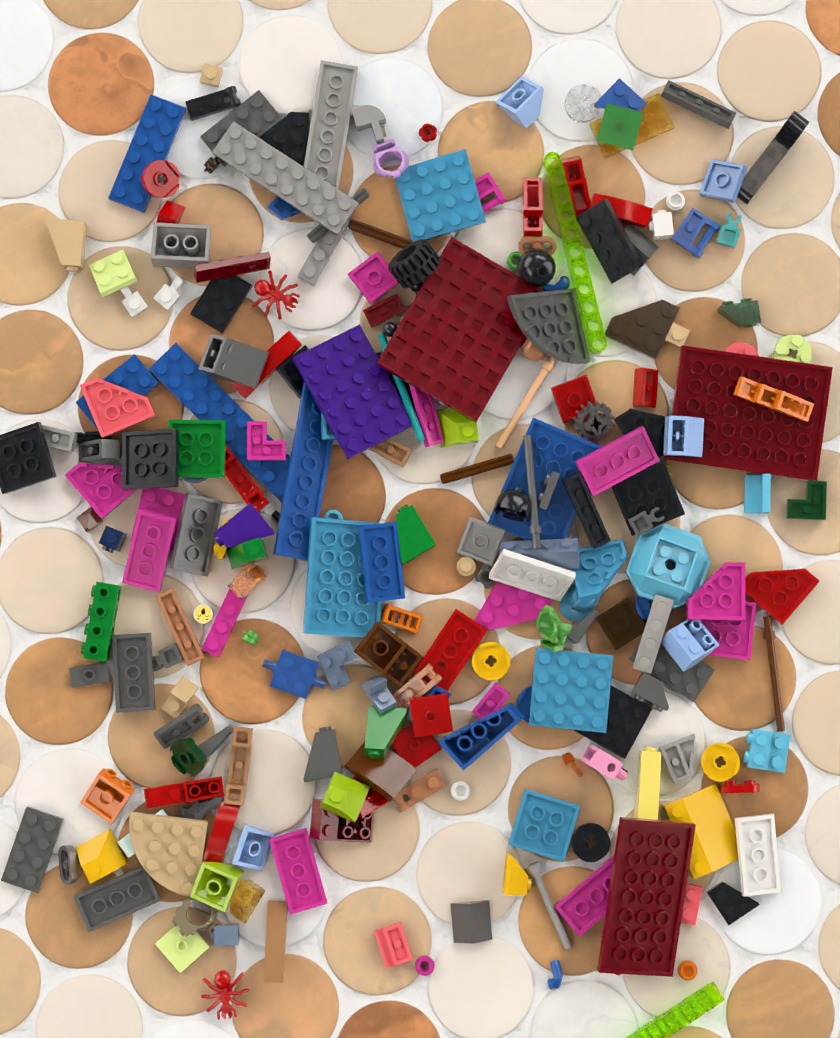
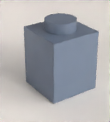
M239 923L215 924L214 929H211V941H214V946L238 945Z

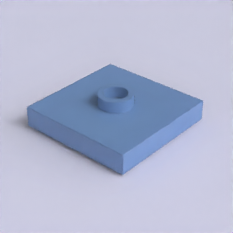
M711 159L699 195L735 203L747 167L742 164Z

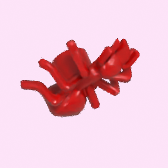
M269 270L268 274L271 285L266 280H259L255 283L254 289L256 294L265 297L259 298L252 304V307L259 305L264 300H268L269 303L264 314L267 317L271 305L276 302L278 319L280 320L282 315L279 301H283L285 309L292 312L290 308H296L292 303L298 304L297 299L292 296L299 298L300 295L296 293L284 295L283 293L298 287V284L288 285L280 291L287 275L285 274L280 279L278 286H275L272 271Z
M220 970L214 979L217 987L213 986L206 978L202 979L209 988L216 991V994L201 995V998L212 999L220 997L206 1011L210 1012L220 1002L223 1003L217 1011L218 1020L220 1019V1012H222L221 1016L223 1019H226L227 1014L231 1019L232 1011L234 1016L237 1017L236 1009L229 1004V1001L238 1006L247 1007V1003L239 1002L230 997V995H241L249 992L248 988L233 991V987L244 976L243 972L231 984L229 972Z

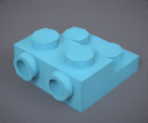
M751 728V732H748L746 737V743L749 746L743 758V762L746 763L745 767L785 773L790 735Z

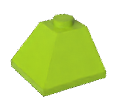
M451 408L436 410L444 443L440 444L441 448L479 442L477 423Z
M334 771L320 808L355 823L370 786Z
M203 861L190 897L226 912L238 889L244 870L228 863Z

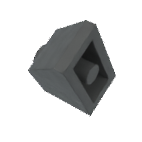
M98 439L78 443L79 462L121 459L120 440Z

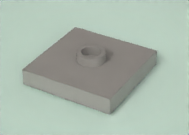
M470 516L456 553L492 566L506 530Z

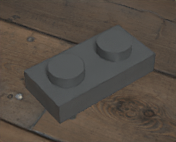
M552 471V474H547L544 481L547 487L545 492H540L537 500L540 503V508L547 509L560 473Z

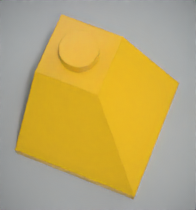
M111 829L76 847L81 867L90 884L128 864Z
M506 852L502 892L504 895H526L527 891L531 890V879H528V874L510 852Z

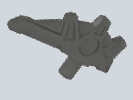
M215 797L202 803L195 801L193 806L188 809L183 806L179 809L181 813L180 818L202 820L223 798Z

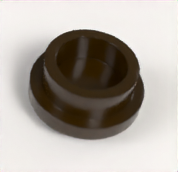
M210 157L204 164L206 167L204 171L211 174L220 164L217 160L218 158L215 157L213 159Z

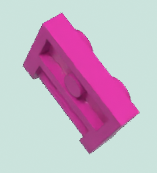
M489 172L475 180L480 201L492 193L496 196V198L482 206L484 213L498 204L502 205L506 202L505 197Z

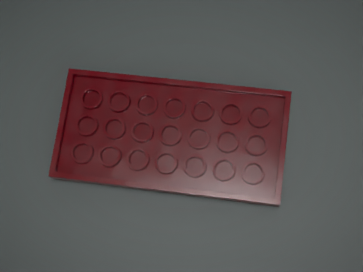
M620 817L597 967L599 973L673 977L696 824L692 822Z

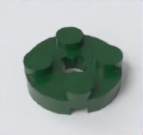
M192 738L180 739L170 748V751L173 753L171 757L172 763L182 774L188 773L191 774L190 777H193L204 769L207 757Z

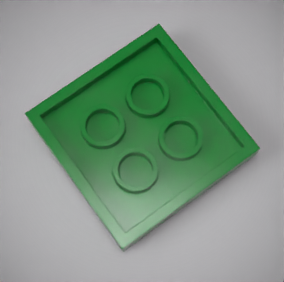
M168 420V429L179 430V478H225L226 420Z

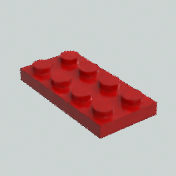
M455 609L417 666L414 674H417L427 664H430L433 667L432 670L442 677L435 685L448 691L488 630ZM427 675L423 677L427 682L431 680Z

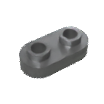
M63 845L58 851L60 877L66 885L75 883L79 877L76 859L77 852L72 845Z

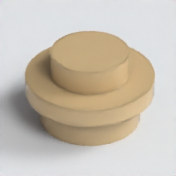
M463 557L457 562V571L462 576H470L474 573L476 565L473 559Z

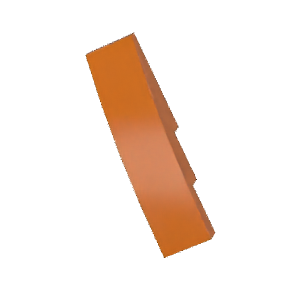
M739 377L733 394L808 422L814 406L809 401L765 384H759L745 377Z

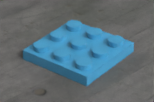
M524 789L508 845L564 862L581 806Z

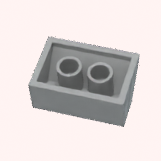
M154 223L151 248L153 267L195 269V265L211 263V225Z

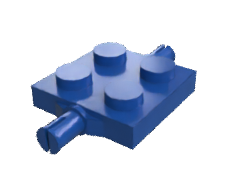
M284 649L276 663L265 659L262 666L273 670L271 687L304 699L307 698L308 692L313 685L324 689L327 682L316 678L319 662Z

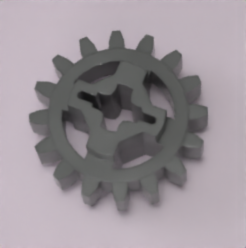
M595 400L593 405L588 401V406L585 407L582 404V410L575 411L578 417H573V420L576 422L573 424V427L576 429L577 435H581V438L588 439L590 442L595 438L599 442L601 436L607 438L606 432H612L609 427L615 425L611 421L615 417L611 413L612 410L605 403L600 404Z

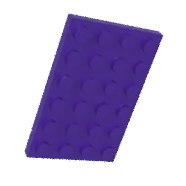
M360 324L292 359L347 460L412 427L406 408L385 369L376 365L379 358Z

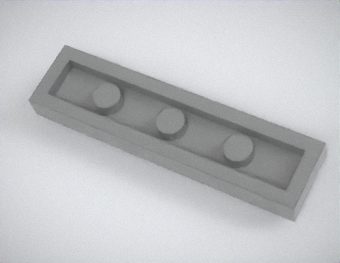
M351 219L348 220L338 236L328 231L317 240L297 276L299 279L315 286L347 230Z
M655 594L632 668L651 674L674 599Z

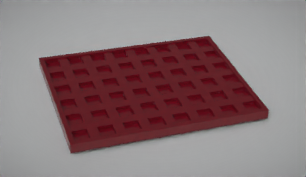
M451 237L440 255L437 268L425 280L376 365L476 423L526 337L513 317L507 297L545 291L526 284L516 274Z

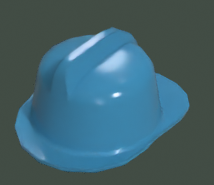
M574 583L561 599L560 611L570 621L582 620L597 605L600 597L580 602Z

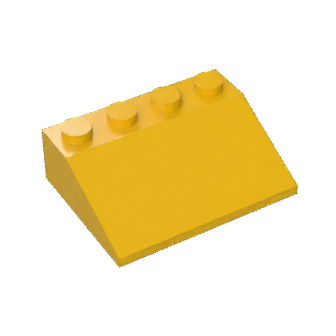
M716 783L662 805L668 821L692 822L696 824L689 873L693 879L714 872L738 860L736 831Z

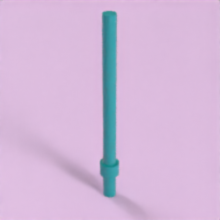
M381 333L378 335V338L383 349L381 351L383 353L389 342L386 335ZM393 375L418 442L424 441L425 437L402 379Z

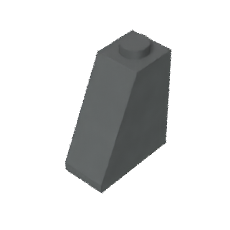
M330 726L319 728V732L315 733L304 775V782L332 778L334 771L343 775L335 729L331 730Z

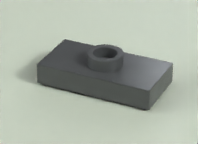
M108 663L69 668L71 687L111 682Z

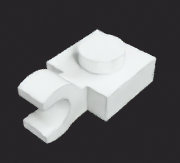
M176 277L170 287L164 284L153 298L169 311L181 297L177 292L183 287L185 282Z
M128 286L120 289L126 297L121 302L132 318L149 308L138 291L132 294Z

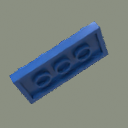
M135 354L103 379L106 382L142 396H146L159 385ZM82 396L76 401V404L97 428L86 399Z
M397 522L358 526L366 603L405 599Z

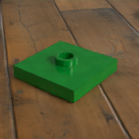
M606 103L596 141L633 150L643 113Z

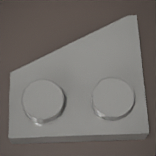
M695 734L659 747L673 784L692 777Z

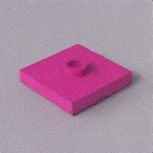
M378 251L348 273L349 278L370 305L399 284L388 270L389 265Z

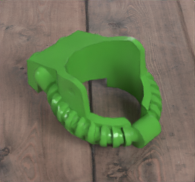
M545 605L540 610L537 618V630L541 632V637L545 638V640H540L541 646L557 653L563 650L566 638L571 631V624L562 623L554 608Z

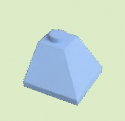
M521 76L496 101V104L512 120L527 129L540 116L544 89L542 86Z

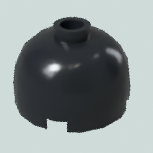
M532 248L520 256L517 262V272L526 284L533 287H542L553 279L556 273V264L553 257L547 251L541 248Z
M515 487L513 490L503 491L498 496L493 510L497 514L499 511L502 512V517L518 522H523L524 519H527L528 522L530 521L531 513L530 498L524 493L523 489Z

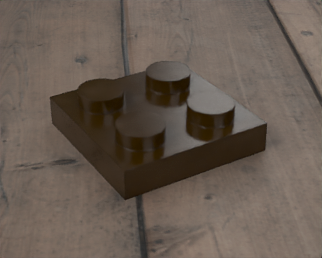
M628 597L595 618L615 650L643 634L645 623Z

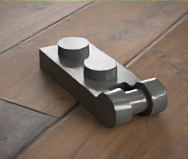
M194 704L189 711L153 733L163 748L166 749L205 725L210 718L206 713L202 712L203 709L199 704Z

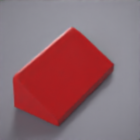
M644 367L635 369L633 406L656 408L659 370Z

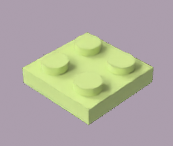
M120 250L89 265L102 297L137 282L124 250Z

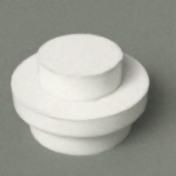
M671 192L666 198L667 207L673 211L680 210L685 204V198L680 192Z
M463 781L455 782L451 787V795L458 801L465 800L470 794L469 786Z

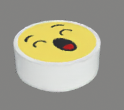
M199 605L194 610V618L198 623H209L213 618V610L208 605Z

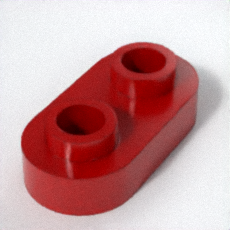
M744 780V784H736V781H724L725 785H721V793L760 792V784H756V780Z

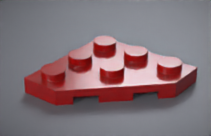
M805 568L750 572L745 578V594L783 625L819 583V580Z

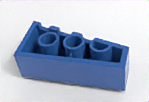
M511 702L443 736L438 742L464 771L518 724L524 716Z

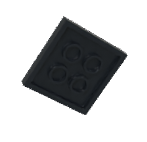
M36 422L0 435V488L2 494H8L57 477L41 422Z
M178 429L122 432L123 490L179 487Z
M664 461L649 466L612 486L631 536L636 534L628 519L643 511H646L647 515H649L652 509L660 508V510L655 512V517L660 518L664 516L665 518L660 522H652L654 527L685 515Z
M611 685L606 733L574 731L625 759L653 708Z

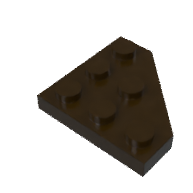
M660 300L614 316L603 336L655 360L680 307L665 300Z

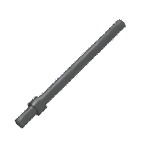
M524 435L528 495L531 501V526H529L530 535H532L533 550L541 549V525H539L532 440L531 435Z

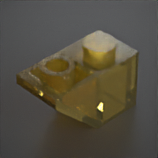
M242 879L231 897L229 913L246 924L266 890L252 880Z

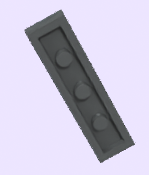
M669 80L660 96L729 129L736 115V112Z

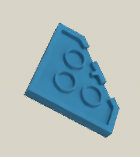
M622 539L607 542L596 549H593L591 546L579 549V569H571V571L576 572L574 583L580 602L599 598L627 560V553Z

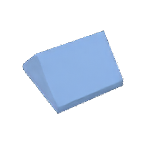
M246 824L232 864L263 871L271 848L269 839L273 838L275 834Z

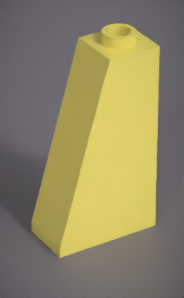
M645 747V750H640L634 818L658 820L661 752H656L657 748Z

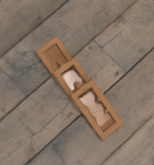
M268 900L264 982L284 983L287 901Z

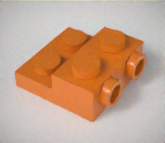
M103 768L80 803L110 824H113L123 807L128 803L135 789L132 788L133 785L130 781L121 780L116 777L117 774L114 770Z

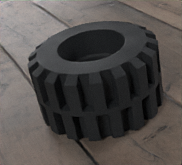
M421 239L410 243L400 250L391 260L388 270L402 288H409L429 277L437 268L440 257L427 240Z

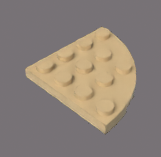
M130 812L129 830L131 843L145 871L165 888L189 897L201 868L208 821Z

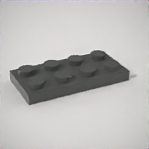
M258 90L202 134L200 138L213 152L233 122L261 138L283 118ZM218 158V160L224 167L228 165L226 162Z
M185 493L170 569L208 576L215 542L214 537L216 536L214 532L218 527L223 501Z
M151 633L112 635L116 713L156 710Z
M639 644L629 658L632 662L635 660ZM660 644L651 674L694 702L715 669L700 661L683 672L664 646Z
M27 806L1 881L39 893L64 818Z
M143 866L74 896L88 932L161 901L152 877L145 871Z

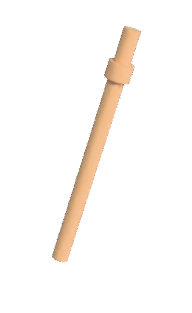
M549 356L547 361L543 362L540 373L495 446L499 449H502L548 372L551 373L553 370V364L556 359Z

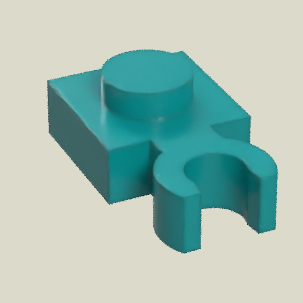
M729 212L726 217L727 225H721L716 243L735 249L741 230L736 228V226L741 221V215L738 216L737 221H732V213Z

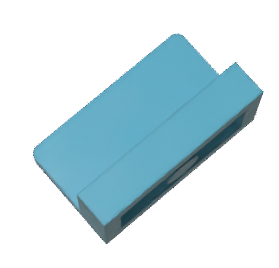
M771 474L745 476V513H770Z

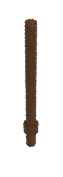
M763 616L765 627L763 635L767 644L777 732L785 731L774 645L776 637L775 631L772 629L771 616Z

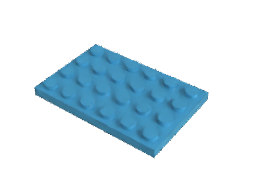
M311 517L303 633L365 638L377 621L381 622L382 601L366 603L358 526L381 523Z

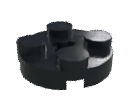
M582 824L572 835L571 846L573 852L585 862H596L602 859L610 849L611 842L608 833L598 824ZM590 837H593V841L596 842V845H592L591 848H588V844L585 843V841L589 840Z

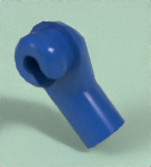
M561 276L555 285H544L543 291L568 289L570 280L567 276Z
M555 960L550 962L553 979H548L547 981L548 987L551 990L554 988L558 989L563 978L560 961Z

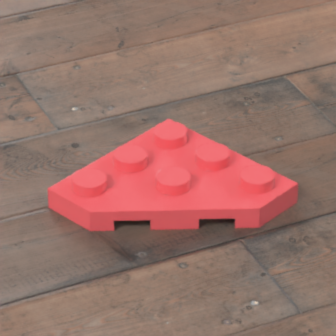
M95 378L80 385L102 438L156 416L149 399L145 396L100 378Z

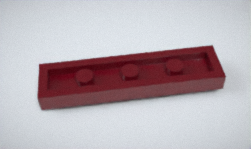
M259 252L227 260L222 259L211 263H201L195 265L194 278L196 283L267 270L270 269L271 257L269 252Z

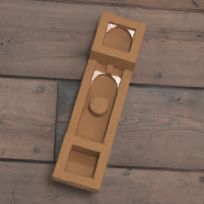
M238 726L233 728L232 749L224 800L226 804L244 805L253 728Z

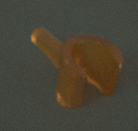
M572 753L562 754L564 764L571 763L578 777H581L583 774L576 765Z

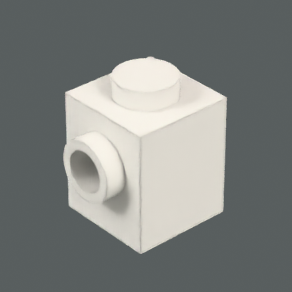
M658 210L655 211V214H652L648 230L652 231L653 240L671 239L673 237L671 212Z

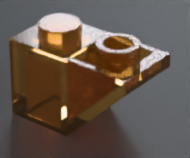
M252 564L243 569L229 583L228 587L240 599H243L262 583L267 576L260 566Z

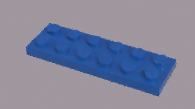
M152 94L150 95L108 197L109 200L145 213L151 195L144 189L141 175L149 163L157 160L166 161L185 115V107Z

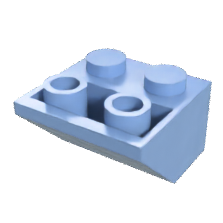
M666 416L663 455L702 457L704 418Z
M700 620L684 621L669 630L661 640V644L683 672L699 663L719 646L718 642Z

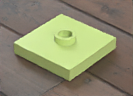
M177 925L159 939L155 945L181 973L203 954L210 945L198 932L195 935L182 936Z

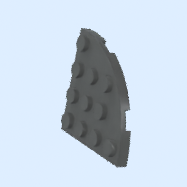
M575 288L507 297L509 307L519 328L539 350L556 360L570 364H587L590 362Z

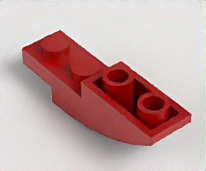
M222 776L143 789L146 809L225 795Z

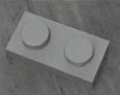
M42 425L48 446L74 452L78 433Z

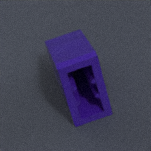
M249 503L214 532L216 535L214 540L220 547L224 545L227 548L257 538L271 536L275 532L253 505Z

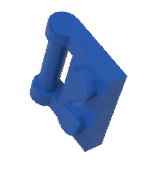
M692 207L671 240L690 252L694 257L700 258L703 254V249L713 234L718 232L720 225ZM703 225H707L709 228L696 247L691 245Z

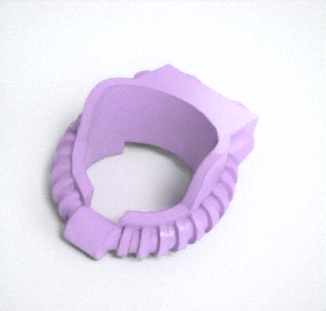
M389 139L384 143H378L373 146L375 154L373 156V169L380 177H392L393 179L401 177L400 174H403L408 168L409 158L396 146L394 139ZM388 158H395L402 162L398 170L392 172L382 169L381 165Z

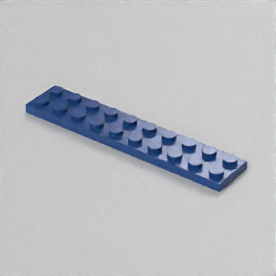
M175 343L149 370L199 420H226V445L282 502L290 456L286 453V461H248L247 421L254 420L209 375L199 370V365ZM267 434V441H274V440Z
M305 382L302 389L273 554L308 561L311 517L319 518L333 440H321V411Z

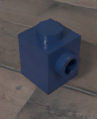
M106 526L99 544L103 545L102 549L113 553L114 550L120 552L127 534Z

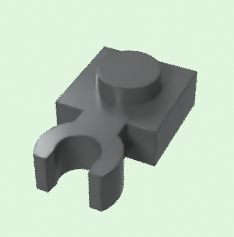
M659 507L652 509L649 515H647L646 511H643L628 519L637 537L655 528L652 522L664 520V516L660 518L655 517V512L660 510Z
M177 643L159 650L160 656H153V661H157V667L153 668V671L160 670L163 665L167 669L184 661Z

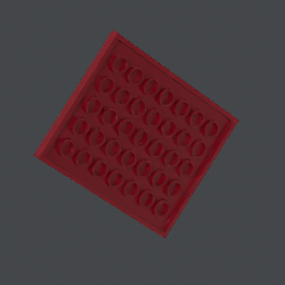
M682 345L671 416L704 418L702 457L666 455L665 460L817 481L833 367ZM739 377H745L759 384H765L774 389L785 391L813 403L814 406L808 422L733 395Z

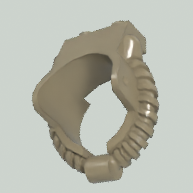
M189 896L181 905L182 908L177 909L176 915L172 917L175 927L178 925L180 928V934L188 936L189 934L195 935L197 931L201 932V930L209 929L208 927H211L214 921H216L218 911L216 908L211 907V916L206 923L201 925L192 923L187 917V908L196 899Z

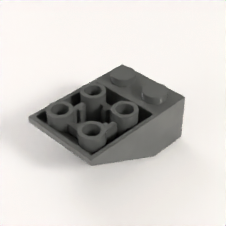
M211 333L198 369L210 377L256 388L269 352Z

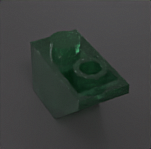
M752 298L740 300L741 303L733 304V301L723 302L717 309L720 315L738 328L759 326L761 323L758 300L752 301Z

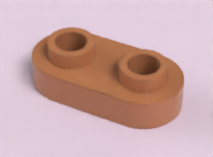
M524 236L518 243L521 254H525L532 248H541L552 255L557 248L555 240L550 236ZM530 242L531 247L526 248L524 244ZM548 242L550 243V247L544 248L543 244Z

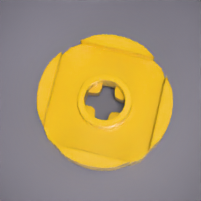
M486 642L475 650L472 656V667L479 677L486 680H497L507 673L510 667V655L502 645L496 642ZM490 655L493 659L497 660V662L493 664V667H490V665L486 664L485 660H488V656Z
M718 742L707 746L701 755L700 764L703 773L708 778L722 782L737 774L740 767V758L731 745ZM719 756H722L725 765L717 767L715 759H719Z

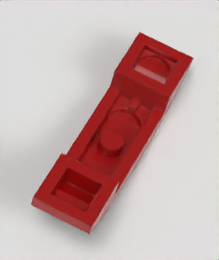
M226 445L225 475L247 505L251 503L259 512L270 502Z
M225 795L217 812L202 862L223 863L229 839L241 805L224 803Z

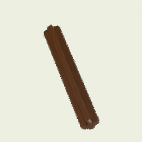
M351 219L348 226L352 231L402 249L414 242Z
M507 454L440 475L442 484L450 483L514 463V458L512 454Z

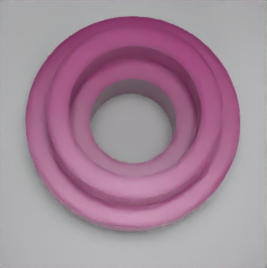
M429 956L419 957L415 962L417 973L423 976L431 974L434 970V961ZM427 962L429 966L423 969L421 964Z

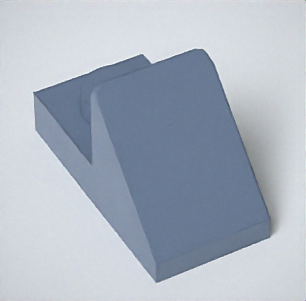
M374 676L360 684V687L380 714L397 706V701L387 689L386 678Z

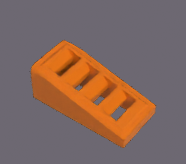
M385 604L380 623L418 634L423 616L390 604ZM390 610H392L393 612H392V615H391V618H390V621H389V620H387V619H388ZM399 612L400 616L398 622L395 623L397 613ZM405 615H408L404 626L402 625ZM412 617H414V618H415V621H414L413 627L410 628L409 626H410Z

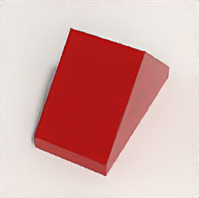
M167 200L158 213L156 223L179 224L185 207Z

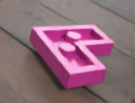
M247 421V460L286 461V441H267V422Z
M495 682L471 713L481 718L499 709L511 693Z

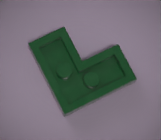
M806 481V500L787 499L786 519L826 520L827 481Z

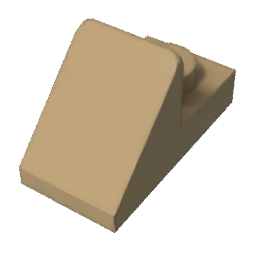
M183 676L172 689L170 696L161 709L174 718L179 717L199 686Z

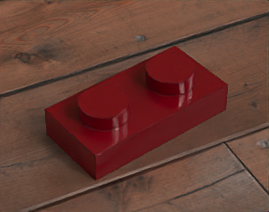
M394 294L364 309L363 312L371 328L405 312V308L398 294Z

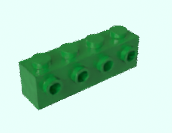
M96 582V586L93 585L91 590V597H94L93 603L88 608L90 620L89 623H86L84 635H87L86 643L83 642L81 647L83 658L109 662L112 635L114 634L122 586Z

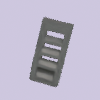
M592 610L572 627L567 638L576 644L579 643L598 615V610Z
M232 725L227 726L198 745L202 753L206 757H211L233 732L234 727Z

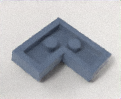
M350 641L317 656L333 691L351 683L343 666L357 659Z

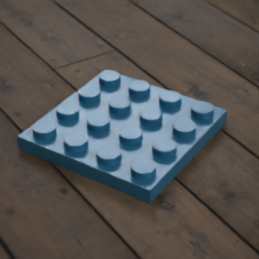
M466 149L408 166L406 171L400 174L401 177L395 179L412 241L430 240L486 223Z
M536 648L529 725L606 733L613 655L563 650L554 653L550 649Z

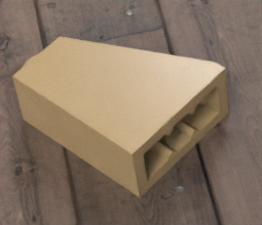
M46 218V224L61 265L69 272H78V269L83 270L87 232L85 221Z

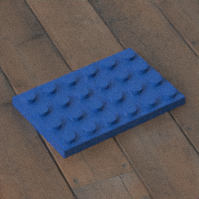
M532 418L526 435H531L537 500L540 492H545L547 487L544 484L547 474H552V471L560 473L547 509L540 508V503L537 502L539 525H541L540 540L565 539L576 511L562 479L579 471L575 461L598 450L602 446ZM524 439L501 493L517 487L523 489L524 493L528 495ZM493 510L488 521L489 524L503 528L507 532L525 540H532L529 530L531 519L528 522L527 519H524L523 522L513 521L502 517V512L499 511L497 514Z

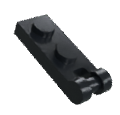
M230 86L224 90L185 101L191 121L238 107L241 102L236 95V86ZM229 96L230 101L225 103L224 97Z

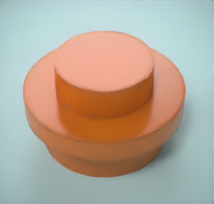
M683 961L678 966V974L683 980H692L697 975V967L692 961Z

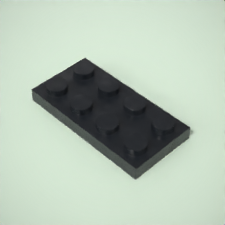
M608 198L575 217L611 284L644 266Z

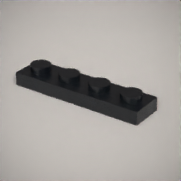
M578 471L562 479L591 547L596 549L611 541L581 472Z

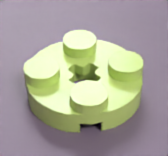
M787 335L776 343L773 359L809 364L812 359V350L809 343L802 336ZM789 349L797 352L795 355L796 359L788 357Z

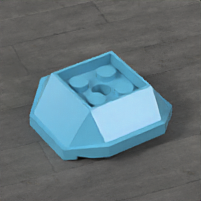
M663 523L637 537L625 573L638 596L653 601L655 594L674 599L672 608L675 609L686 604L687 599L703 585L711 561L700 536ZM666 561H671L674 564L673 570H668L665 567Z

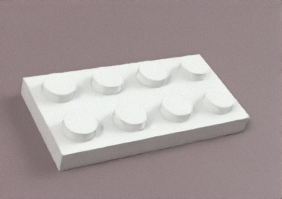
M503 549L489 573V579L561 601L574 581L576 572Z
M774 814L735 818L742 896L781 892Z

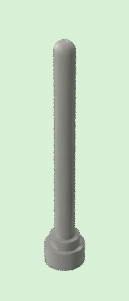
M539 861L533 862L524 868L527 874L534 879L565 950H570L572 945L541 878L540 870L542 868Z

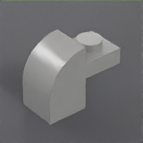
M371 105L351 109L357 132L372 128L376 144L384 143V137L387 136L384 126H380L386 124L383 112Z

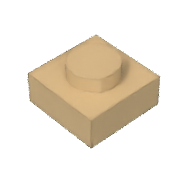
M204 63L200 83L219 88L223 67Z
M672 323L664 341L681 348L690 330Z

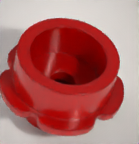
M428 123L424 124L419 129V136L425 142L433 141L437 137V128Z

